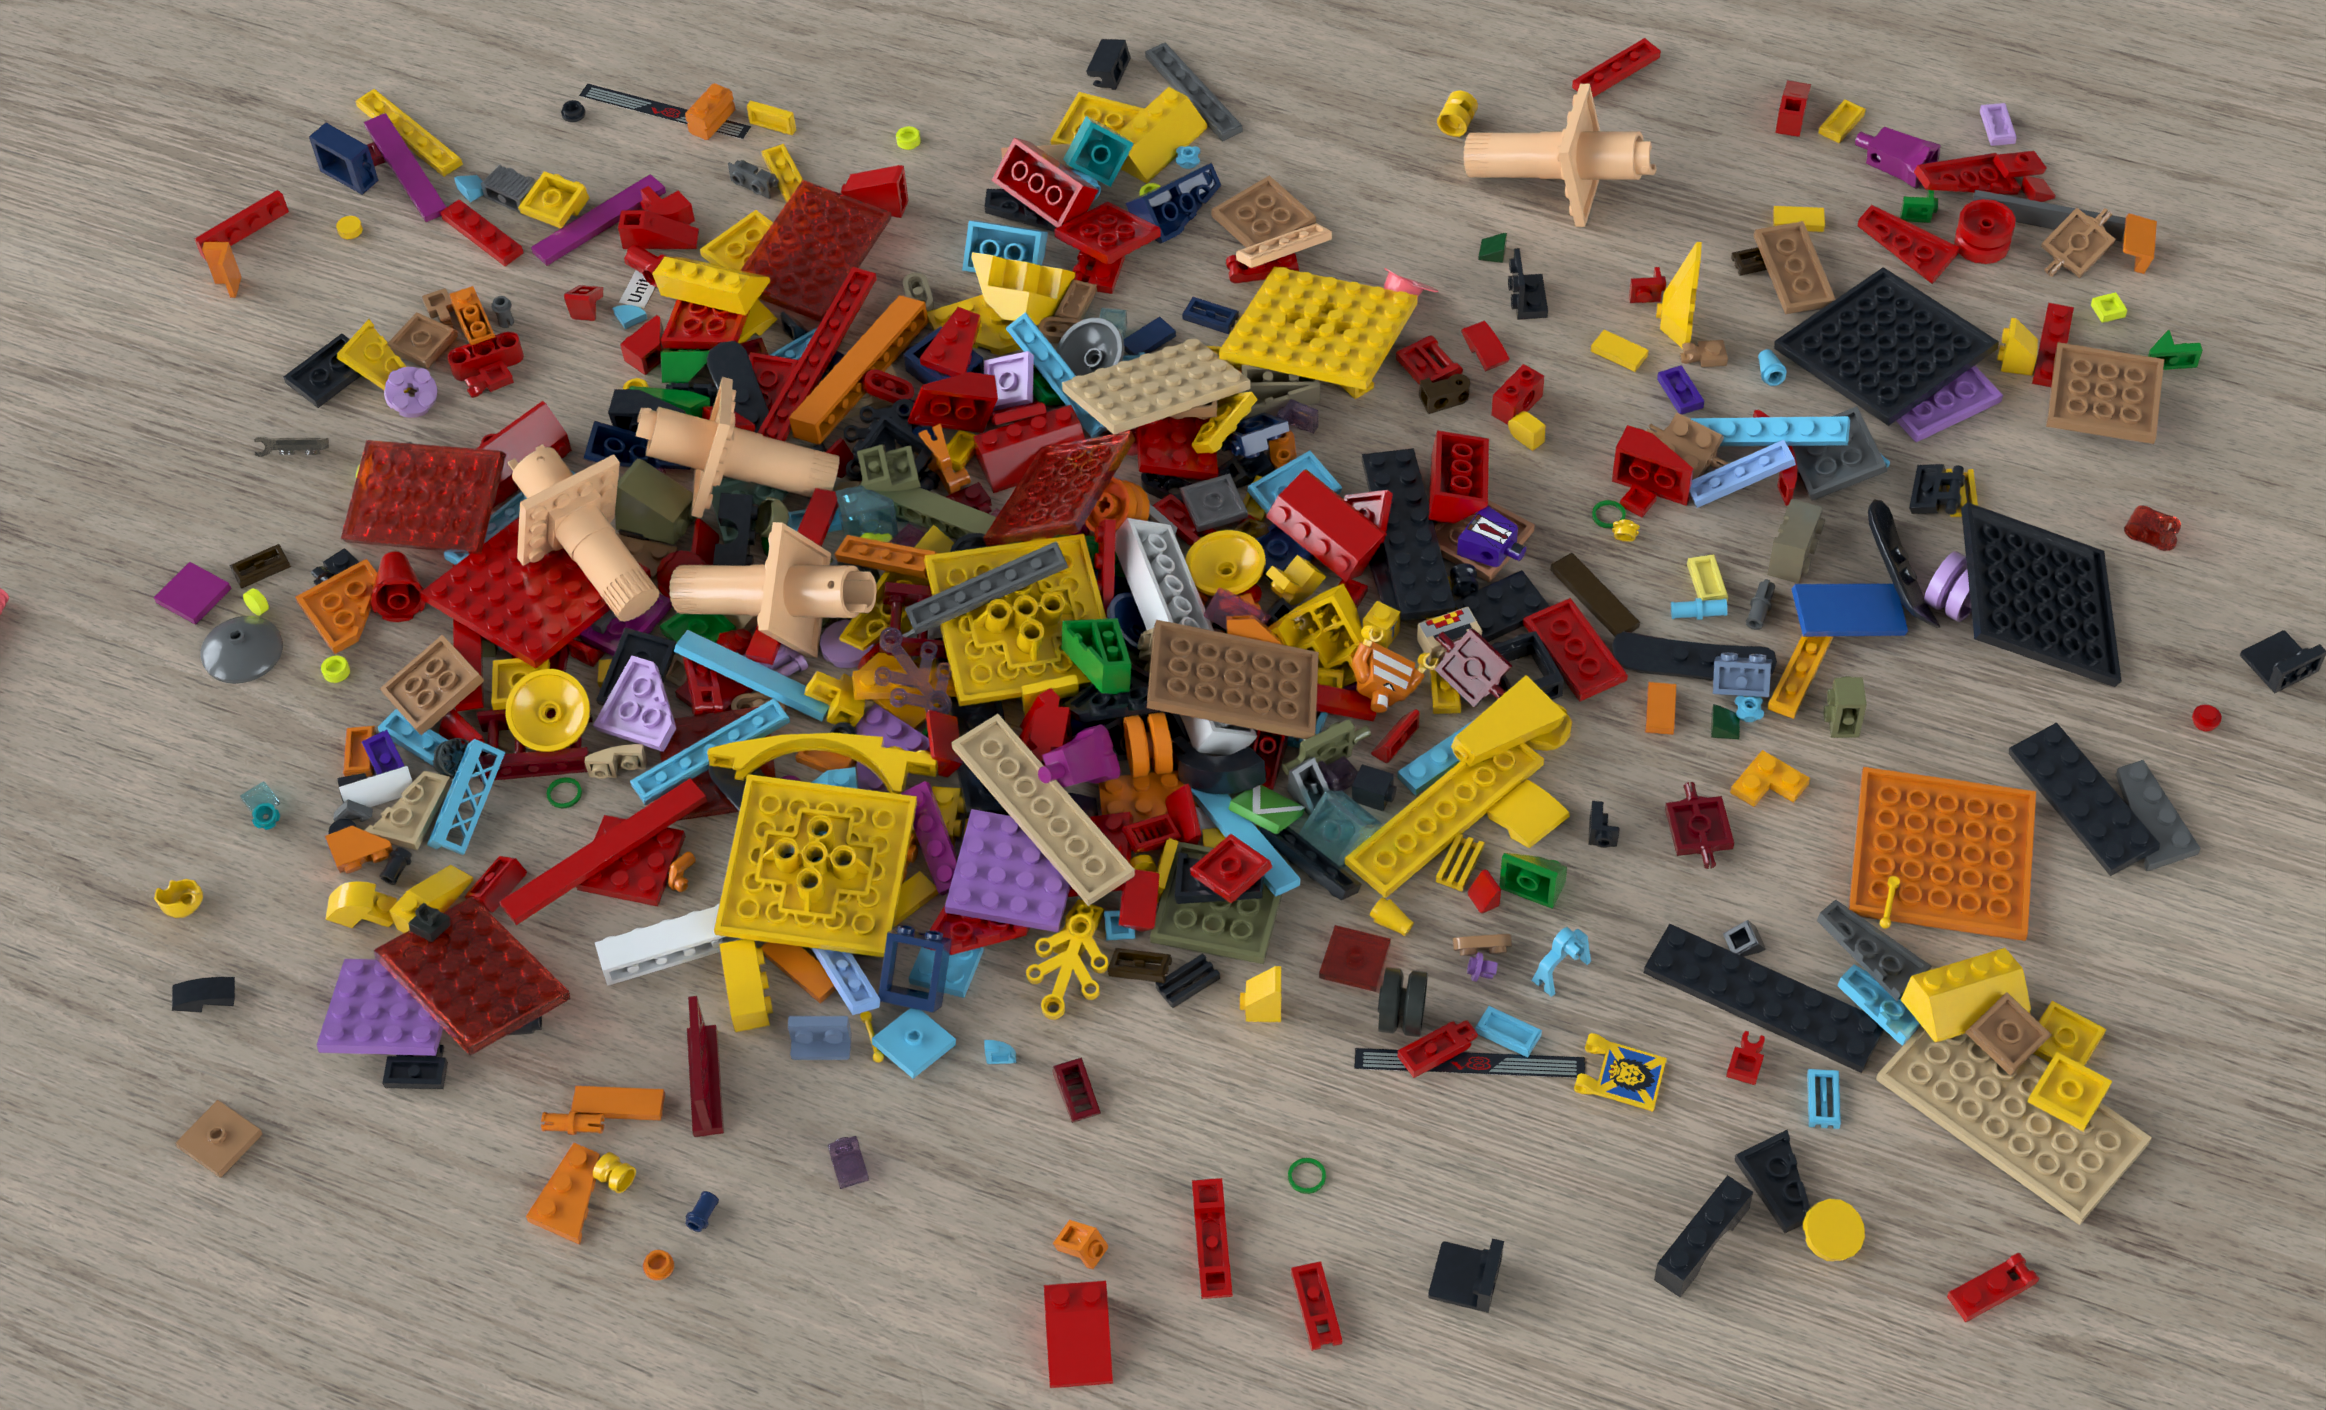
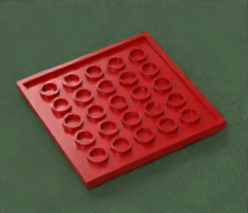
M518 517L423 589L420 594L422 600L536 669L611 608L564 548L558 551L552 550L545 554L541 560L534 563L529 562L523 566L517 558ZM639 563L648 577L651 578L650 569Z

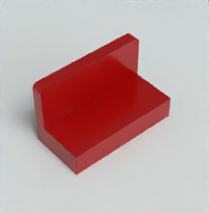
M929 710L926 713L931 758L937 760L938 775L948 778L963 764V760L952 749V742L959 738L957 717Z

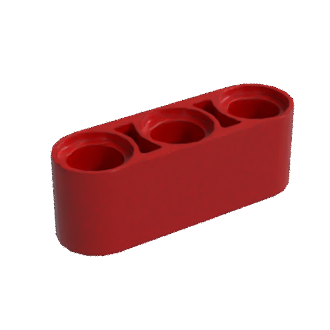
M507 331L495 335L494 338L473 345L469 343L454 348L448 353L447 357L453 377L458 381H465L469 377L478 376V369L502 360L506 367L516 365L523 360L524 353L517 333Z

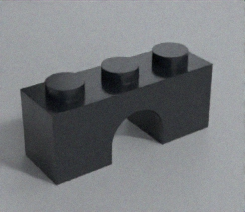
M721 493L718 514L720 526L732 527L738 531V535L729 544L715 543L713 565H753L754 556L750 555V545L755 546L756 530L752 529L753 520H758L759 504H755L753 495Z

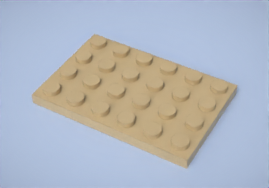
M1188 339L1184 343L1167 346L1151 354H1142L1138 358L1121 361L1117 365L1108 368H1100L1083 376H1075L1071 380L1062 382V387L1066 395L1115 435L1190 410L1192 407L1205 405L1212 401L1249 390L1250 379L1225 360L1219 359V355L1198 339Z

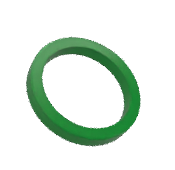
M1612 500L1601 501L1592 510V518L1597 525L1608 529L1614 528L1613 523H1604L1596 516V511L1605 505L1618 508L1622 513L1620 520L1625 519L1626 512L1620 503Z
M564 777L553 781L549 785L546 795L552 806L564 809L574 806L580 800L582 789L578 781L573 778ZM561 783H572L578 788V793L570 802L557 803L551 798L553 788Z
M1301 1158L1290 1166L1288 1181L1294 1190L1303 1194H1311L1320 1190L1325 1184L1326 1171L1319 1161L1313 1158ZM1310 1163L1320 1169L1322 1179L1315 1187L1302 1188L1293 1181V1170L1300 1164Z

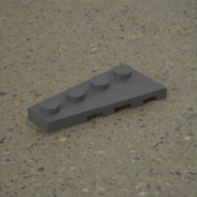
M2141 760L2119 767L2116 777L2124 802L2160 843L2158 851L2145 857L2144 865L2146 872L2198 855L2201 848L2145 761Z

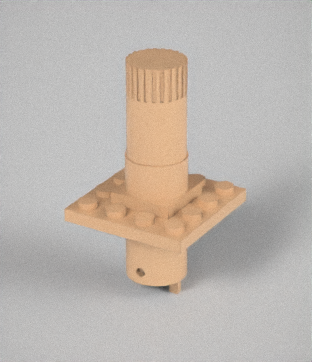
M1580 84L1577 94H1574L1572 111L1568 112V124L1563 131H1542L1540 133H1469L1464 146V166L1466 174L1470 178L1565 180V196L1569 198L1570 216H1573L1576 227L1586 226L1599 180H1639L1642 175H1654L1656 165L1650 164L1651 141H1644L1640 131H1600L1590 84Z
M722 377L709 420L658 407L657 411H653L651 408H641L639 412L636 436L648 439L646 456L695 469L691 516L702 518L704 509H710L713 494H711L713 486H720L723 476L748 483L761 484L810 498L815 488L833 491L839 466V456L765 437L763 434L735 427V413L733 412L736 403L734 402L736 390L732 389L733 379Z
M543 444L536 447V451L526 456L520 463L516 459L508 462V465L513 470L512 479L527 498L520 502L517 558L524 566L529 562H537L548 552L564 548L572 560L579 565L620 621L633 620L649 610L657 601V598H659L660 592L610 524L615 517L620 462L613 454L574 475L555 449L551 447L545 448Z
M773 522L772 532H770L768 538L769 554L765 564H753L750 566L679 565L673 571L669 594L672 606L677 613L758 616L759 631L807 658L818 657L823 618H854L859 613H869L876 601V582L871 572H860L853 565H830V552L784 523Z

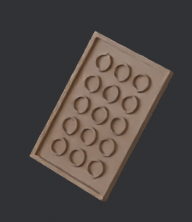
M1156 619L1153 629L1147 708L1308 739L1315 735L1319 652Z

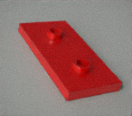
M1571 598L1523 618V625L1529 633L1537 632L1565 683L1579 702L1627 681L1628 674Z

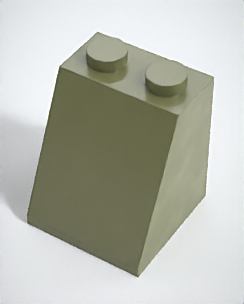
M637 458L618 481L615 507L616 530L623 529L643 534V537L674 545L686 533L690 524L697 519V517L691 516L693 493L647 462Z

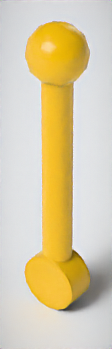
M1891 876L1887 883L1890 888L1884 918L1880 920V926L1884 929L1891 926L1889 918L1895 889L1900 884V880L1896 876Z
M866 1011L860 1014V1018L866 1025L872 1044V1037L875 1036L871 1024L872 1014L870 1011ZM872 1045L874 1051L873 1060L877 1063L882 1062L884 1054Z

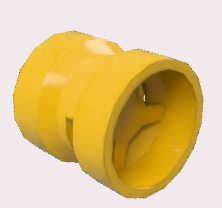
M612 1152L604 1154L598 1160L593 1170L594 1178L602 1183L607 1182L609 1188L618 1194L624 1192L631 1185L636 1175V1169L628 1163H621L620 1158Z

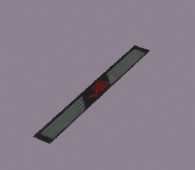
M588 83L579 95L584 98L688 124L685 116L688 110ZM726 120L716 132L744 139L752 126Z
M1355 1048L1354 1069L1408 1071L1397 1057L1398 1050ZM1462 1052L1427 1072L1577 1078L1579 1074H1585V1057L1529 1055L1527 1058L1518 1054Z

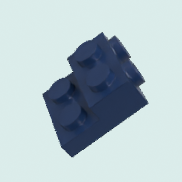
M1265 412L1240 420L1236 425V430L1222 442L1221 449L1224 452L1230 450L1234 456L1242 455L1245 458L1257 457L1261 451L1269 449L1267 440L1278 439L1281 437V434L1290 431L1288 421Z

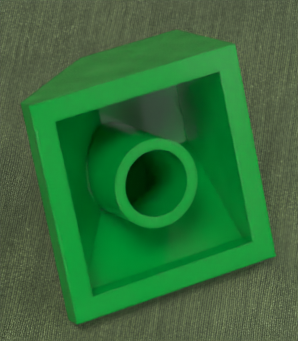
M665 348L661 351L662 383H688L707 363V357L711 349Z
M1504 853L1501 860L1499 887L1501 890L1553 909L1566 883L1567 866L1562 865L1556 860H1548L1539 856Z

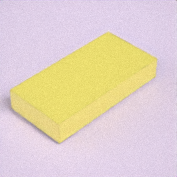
M1715 555L1688 558L1687 566L1698 598L1702 600L1726 599L1728 601V594Z

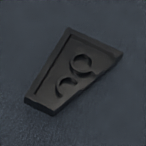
M986 189L984 206L986 214L1055 232L1056 226L1004 189Z
M1178 852L1175 886L1176 903L1227 901L1191 875L1190 868L1200 860L1189 858L1188 854ZM1264 875L1236 900L1263 898Z
M1788 1129L1736 1154L1734 1161L1783 1232L1787 1233L1803 1225L1806 1213L1811 1208L1804 1184L1799 1176L1796 1156L1792 1152Z

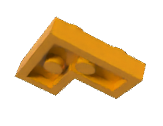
M1762 750L1731 786L1730 793L1753 807L1756 806L1769 789L1794 803L1809 785L1810 777Z

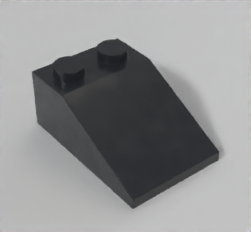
M614 389L608 414L612 426L636 432L641 408H651L653 411H657L658 407L684 414L686 412L641 390Z

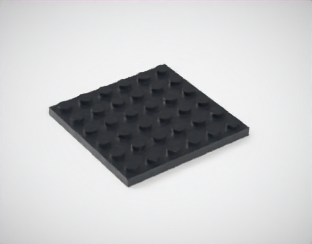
M1884 267L1774 341L1775 350L1887 426H1890L1998 349L1999 345L1998 340Z
M1967 502L1961 508L1974 639L2112 687L2120 684L2122 679L2105 551Z

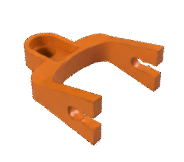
M941 424L932 427L937 440L933 441L927 430L918 433V435L935 455V458L928 466L929 470L939 476L948 494L959 491L960 487L970 484L971 479L965 468L953 472L952 461L947 450Z

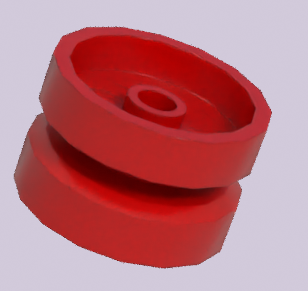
M1987 199L1972 201L1965 205L1960 212L1954 238V245L1960 247L1958 253L1966 260L1979 264L1996 263L2005 258L2010 250L2011 239L2015 229L2016 218L2012 210L2000 202Z

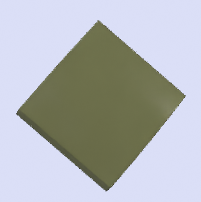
M883 445L857 451L865 489L873 491H902L921 487L911 445L885 452Z

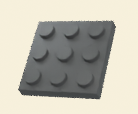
M1857 406L1831 416L1849 417L1848 445L1792 446L1797 461V471L1811 501L1887 472L1886 464Z

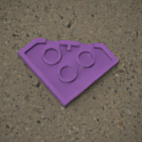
M876 703L857 723V735L883 737L885 748L897 746L906 751L917 752L925 750L930 752L929 738ZM857 761L858 789L889 793L877 775Z

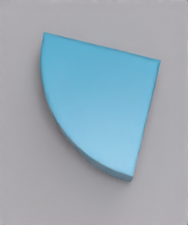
M620 305L613 308L614 315L625 329L648 319L646 312L637 306Z
M984 1040L987 1064L1016 1063V1051L1012 1046L1000 1041Z

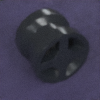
M1463 563L1451 568L1450 578L1453 581L1451 586L1454 595L1464 597L1479 589L1478 581L1476 580L1477 571L1473 565Z

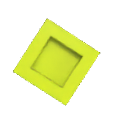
M2116 292L2092 298L2091 306L2101 323L2126 317L2127 309Z

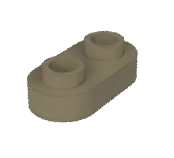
M922 273L908 274L903 279L905 297L925 302L927 312L933 310V296L927 277Z

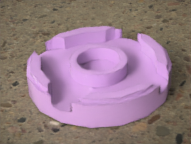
M851 620L835 622L826 628L821 635L820 648L824 659L827 662L833 663L838 668L858 666L861 658L875 646V643H873L866 650L862 651L840 641L839 637Z

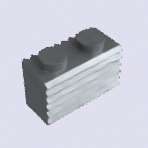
M500 164L481 183L485 198L520 213L519 205L537 181L531 176L525 177L517 173L513 168L502 167Z

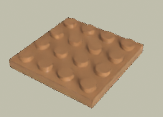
M2058 342L2046 427L2154 444L2157 434L2164 359Z

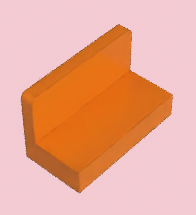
M2129 213L2125 220L2123 252L2135 256L2134 271L2144 274L2154 259L2157 221Z
M204 242L202 250L215 284H225L230 298H236L242 276L229 242Z

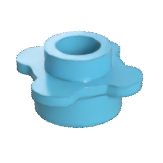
M1180 146L1176 149L1178 154L1176 163L1182 168L1191 169L1200 163L1198 154H1200L1199 147Z
M1757 696L1736 697L1735 704L1738 705L1736 716L1745 722H1754L1757 719L1763 718L1764 711L1761 710L1763 699Z

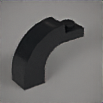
M1181 735L1171 739L1172 758L1174 765L1178 767L1179 780L1183 784H1189L1192 789L1212 794H1232L1250 790L1266 783L1265 760L1249 746L1230 755L1209 756L1197 751Z

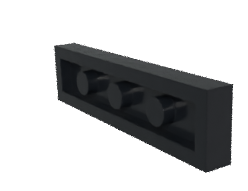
M1289 826L1277 834L1260 827L1259 831L1275 849L1287 857L1289 862L1306 872L1312 880L1325 887L1332 896L1344 900L1359 892L1362 885L1359 881Z

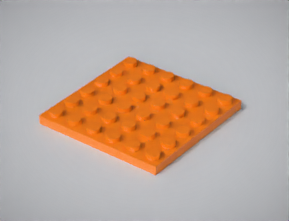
M1863 767L1849 910H1852L1860 917L1880 920L1884 918L1890 888L1887 884L1888 879L1891 876H1896L1899 878L1900 884L1895 889L1889 918L1891 921L2026 941L2029 921L2036 791Z

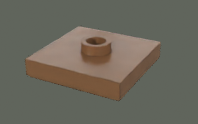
M416 312L388 342V346L395 355L428 369L458 337L457 330Z
M2007 992L1965 1032L2009 1075L2015 1072L2052 1035Z
M217 1100L175 1144L178 1149L221 1178L263 1134L258 1127Z

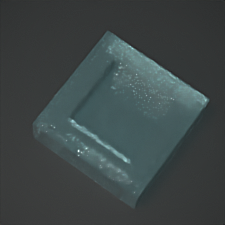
M264 781L240 795L242 802L251 813L256 806L262 803H270L275 807L280 805L278 798Z

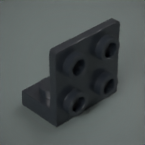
M1514 248V258H1509V270L1512 275L1508 276V289L1513 291V294H1511V309H1516L1517 320L1548 318L1543 274L1524 275L1520 248Z
M2282 630L2242 650L2240 656L2275 694L2319 672L2326 656V650L2321 644L2310 649H2302L2285 630Z
M1492 1238L1490 1249L1484 1248L1483 1250L1443 1241L1440 1246L1428 1297L1433 1300L1489 1313L1502 1262L1504 1241Z

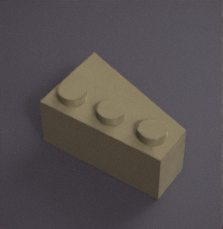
M1242 365V374L1250 379V389L1242 393L1253 392L1258 399L1251 407V412L1243 417V419L1264 412L1277 416L1320 402V380L1250 365Z
M1791 499L1784 515L1783 524L1780 525L1778 530L1780 532L1778 538L1775 537L1773 541L1767 575L1799 584L1802 573L1808 574L1812 560L1808 558L1809 553L1815 554L1819 540L1815 536L1816 533H1822L1825 519L1821 518L1823 507Z

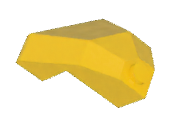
M972 252L971 256L984 299L1002 319L1013 322L1026 312L1036 326L1039 325L1041 320L1051 317L1056 312L1076 273L1065 269L1040 266L987 254Z
M1344 584L1320 593L1268 627L1282 640L1283 645L1319 652V668L1345 671L1343 687L1357 681L1351 663L1360 642H1363L1364 638L1361 634L1362 626L1357 608Z

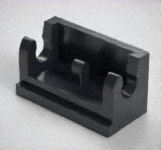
M1101 39L1086 70L1088 76L1102 79V81L1095 80L1093 82L1095 87L1117 89L1131 59L1126 40Z

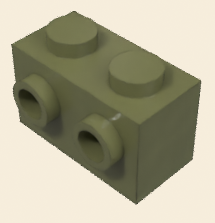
M1845 676L1834 678L1832 689L1827 691L1828 705L1824 706V722H1829L1831 738H1857L1860 736L1867 706L1863 677Z

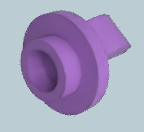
M1478 952L1476 957H1470L1467 974L1471 975V981L1477 982L1479 976L1493 979V975H1496L1498 963L1483 961V953Z

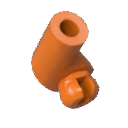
M691 852L684 853L670 865L668 884L672 890L683 892L687 889L689 881L683 877L684 871L696 862V858Z

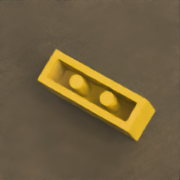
M749 939L719 944L730 1014L735 1032L770 1026L768 1014L774 1012L771 997H765L764 989H769L766 971L761 972L760 965L765 964L762 947L756 948L755 940Z

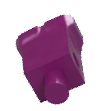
M1883 127L1875 137L1861 131L1855 140L1856 146L1867 150L1866 164L1903 180L1915 189L1919 188L1922 184L1914 173L1917 165L1938 162L1940 156V144L1887 127Z
M1101 724L1084 729L1071 742L1042 755L1046 766L1039 768L1038 777L1043 783L1057 780L1063 788L1082 782L1097 784L1117 779L1121 771L1117 756L1113 752V744L1108 730Z

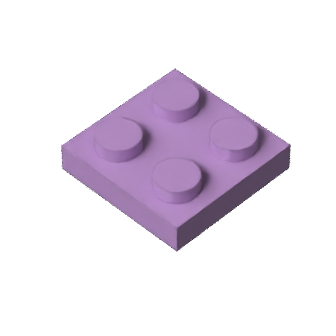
M1029 351L984 360V374L995 375L998 400L993 411L1033 402L1034 355Z

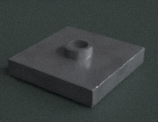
M1230 474L1180 488V495L1197 532L1248 518V511Z

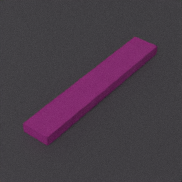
M384 113L365 121L364 126L424 221L429 222L440 217V212L447 208L387 114Z
M649 174L531 247L532 253L546 266L550 265L618 223L621 210H639L642 208L641 189L649 186L660 197L666 193L665 186Z

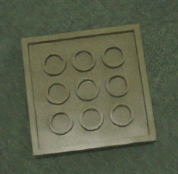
M1178 842L1156 914L1155 927L1151 931L1150 943L1264 964L1282 894L1275 897L1263 882V898L1235 900L1232 903L1217 901L1177 904L1175 900L1178 852L1188 854L1189 858L1201 860L1202 857L1214 849Z

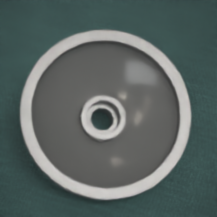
M1088 318L1076 323L1066 331L1059 341L1056 351L1076 376H1083L1095 372L1097 369L1108 368L1123 361L1124 340L1119 329L1111 322L1102 318Z
M240 616L222 622L206 636L201 647L200 657L207 673L216 680L232 684L246 683L262 677L277 664L282 654L283 641L279 630L272 622L257 616Z

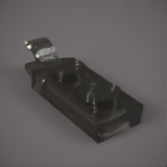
M262 436L254 439V442H262L265 446L264 451L255 452V456L258 457L267 456L272 450H279V455H294L295 450H305V455H319L321 450L329 448V438H267Z

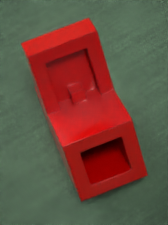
M649 186L640 190L643 210L687 225L695 222L692 204L679 190L663 199Z

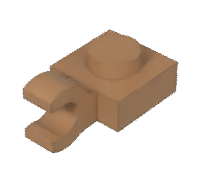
M446 288L423 295L422 299L430 318L439 317L442 324L454 328L449 314L454 311Z
M1723 340L1698 341L1697 346L1693 343L1682 344L1684 353H1680V357L1684 364L1700 362L1701 367L1727 366L1728 356Z

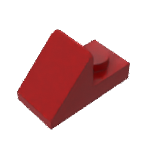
M578 285L564 294V300L572 319L596 320V301L603 297V287Z

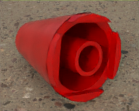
M392 551L382 557L371 593L373 611L382 615V619L390 622H404L413 619V615L423 611L426 603L422 600L420 594L423 587L408 558L403 553Z

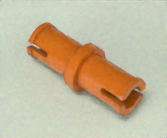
M570 1111L569 1114L543 1112L541 1122H545V1124H541V1130L545 1132L564 1131L568 1132L569 1135H576L577 1132L602 1134L605 1124H601V1122H604L605 1118L604 1114H578L577 1111Z

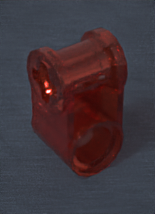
M2140 505L2134 509L2124 527V532L2132 540L2143 542L2159 550L2170 551L2176 547V534L2180 532L2181 522L2174 516L2153 510L2148 506Z

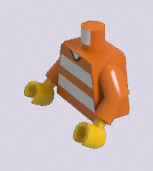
M1366 625L1361 631L1364 641L1360 642L1351 666L1357 680L1358 692L1372 699V711L1384 713L1387 711V706H1392L1398 701H1404L1413 693L1425 677L1423 673L1426 669L1436 668L1439 660L1438 658H1433L1427 665L1426 658L1430 653H1422L1418 657L1419 666L1416 669L1415 662L1375 643L1382 639L1383 629L1375 628L1373 635H1371L1374 626Z

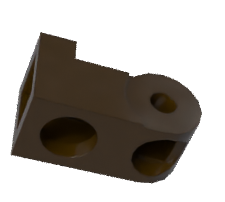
M1454 374L1449 379L1432 383L1430 378L1420 380L1419 398L1428 414L1462 405L1469 399L1470 379L1463 374Z

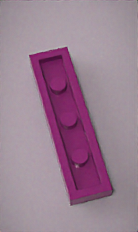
M924 781L901 794L917 796L913 827L938 894L943 896L949 893L958 857L930 783Z

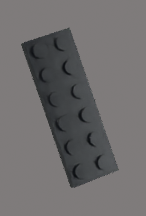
M2057 722L2009 748L2011 758L2110 876L2159 850L2160 843Z

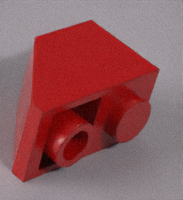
M654 316L620 344L624 361L644 375H647L661 363V351L664 350L661 338L664 331L660 316Z

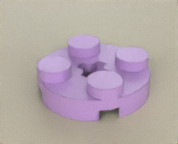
M403 367L390 373L385 384L384 397L387 405L391 409L393 408L395 411H398L399 415L416 418L425 415L436 402L437 386L426 369ZM411 387L416 389L417 392H415L414 397H410L409 393H404V390Z

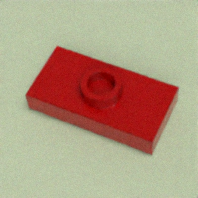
M2035 151L1997 154L1993 160L2004 178L2042 175L2047 169Z

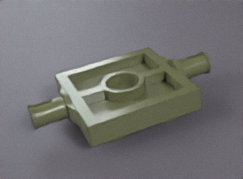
M1350 719L1342 723L1336 722L1329 726L1327 730L1317 735L1315 734L1308 739H1303L1300 742L1299 756L1283 764V770L1286 775H1289L1291 769L1310 757H1315L1320 770L1330 767L1351 757L1355 744L1360 740L1370 737L1371 731L1367 725L1355 730Z

